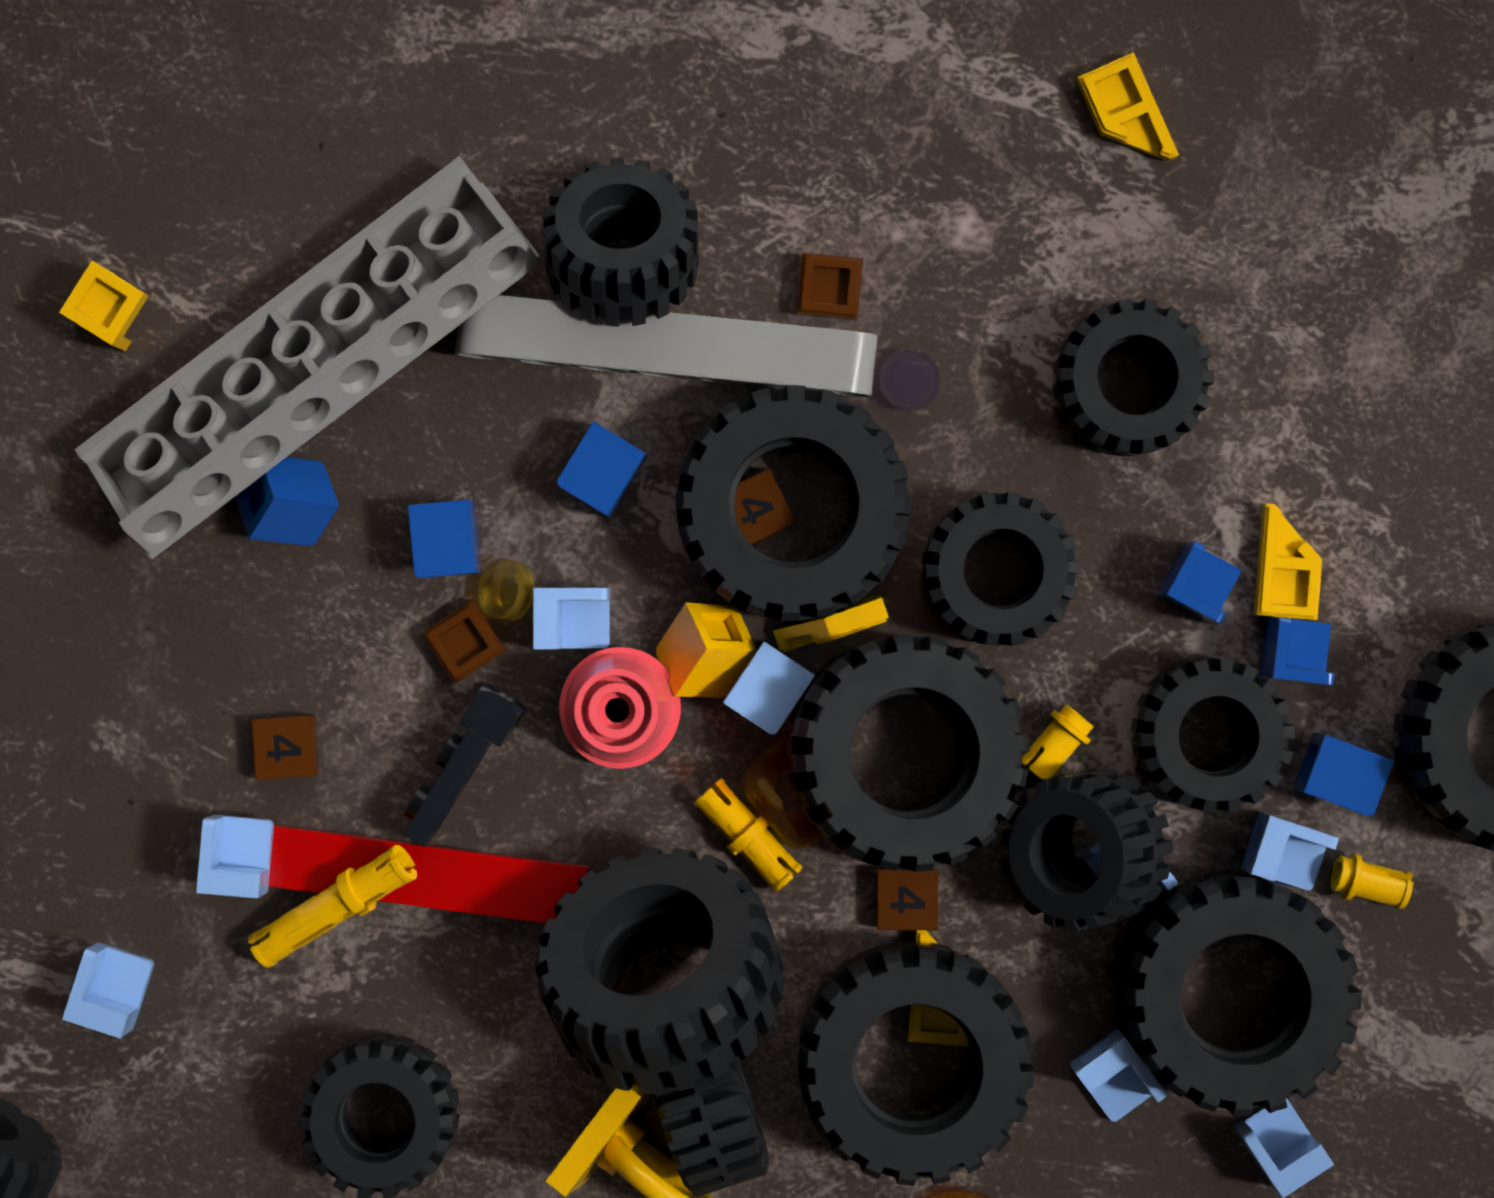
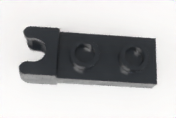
M488 683L481 686L460 720L461 724L469 728L464 737L454 732L435 761V764L443 768L439 778L432 789L422 784L405 809L403 816L411 820L404 833L405 836L423 847L431 843L491 744L493 743L500 747L506 743L526 711V706Z

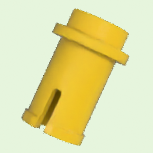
M1065 704L1060 712L1053 709L1050 715L1054 719L1029 748L1030 751L1022 754V763L1029 766V769L1042 780L1052 778L1081 742L1088 745L1091 741L1087 735L1094 726L1068 704Z
M1352 853L1349 857L1340 855L1333 866L1330 887L1332 891L1340 893L1342 900L1350 901L1355 896L1403 910L1407 906L1412 894L1413 881L1411 880L1413 873L1365 862L1358 853Z

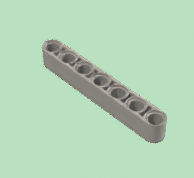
M498 295L457 327L455 355L463 357L773 389L786 388L787 385H803L806 389L822 392L825 389L843 396L855 397L872 396L878 336L875 334L859 331L671 312L660 319H657L653 314L646 316V324L632 326L631 320H620L619 327L606 326L605 318L597 317L594 322L581 318L580 307L570 311L561 301Z

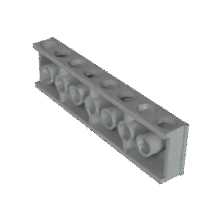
M458 156L74 450L79 458L88 465L121 519L119 524L122 529L143 547L147 556L154 559L543 262V259L483 182L480 183L465 162Z

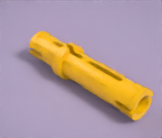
M395 845L356 871H354V868L345 870L337 875L336 883L328 887V889L308 899L271 924L250 934L248 943L254 945L250 948L253 956L262 966L270 968L290 953L315 940L349 917L351 918L357 913L363 917L376 908L378 900L417 878V870L412 868L415 866L414 861L404 848Z

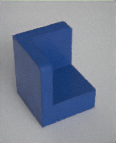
M593 421L559 476L557 484L583 502L611 517L648 456L645 452Z
M292 457L283 459L235 496L248 538L261 541L312 546L317 542L339 508L325 465L320 461Z
M468 499L408 505L413 565L416 577L429 578L481 573L475 501Z
M1197 541L1185 542L1157 596L1209 624H1221L1226 615L1221 609L1242 570L1205 551L1206 546Z
M1267 617L1260 675L1275 679L1333 685L1334 673L1326 672L1331 624L1284 617Z
M1313 732L1293 789L1365 816H1373L1394 760L1328 735Z

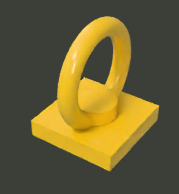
M633 1084L630 1091L617 1088L613 1091L546 1180L549 1185L566 1197L587 1183L600 1166L611 1176L618 1172L646 1198H714L710 1193L695 1197L683 1184L674 1160L643 1139L647 1132L633 1120L653 1094L641 1093L639 1086Z

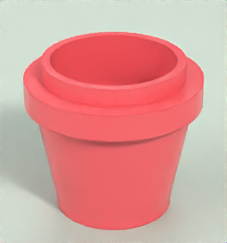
M630 647L603 649L583 659L567 677L559 701L561 725L571 745L589 761L608 768L624 769L636 767L658 756L674 737L681 716L680 697H674L669 685V671L652 655ZM621 698L629 705V715L624 721L615 722L607 716L606 705L611 699Z

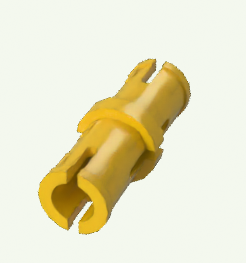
M721 777L693 805L699 808L730 842L726 848L734 856L740 853L766 881L771 890L776 893L794 878L793 875L798 874L803 866L768 831L767 827L770 823L762 814L756 817L725 784L726 781Z

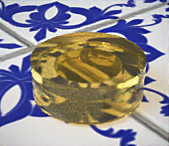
M505 558L495 559L487 565L479 581L478 600L482 611L488 617L515 621L527 612L533 601V588H535L534 577L530 568L523 562Z

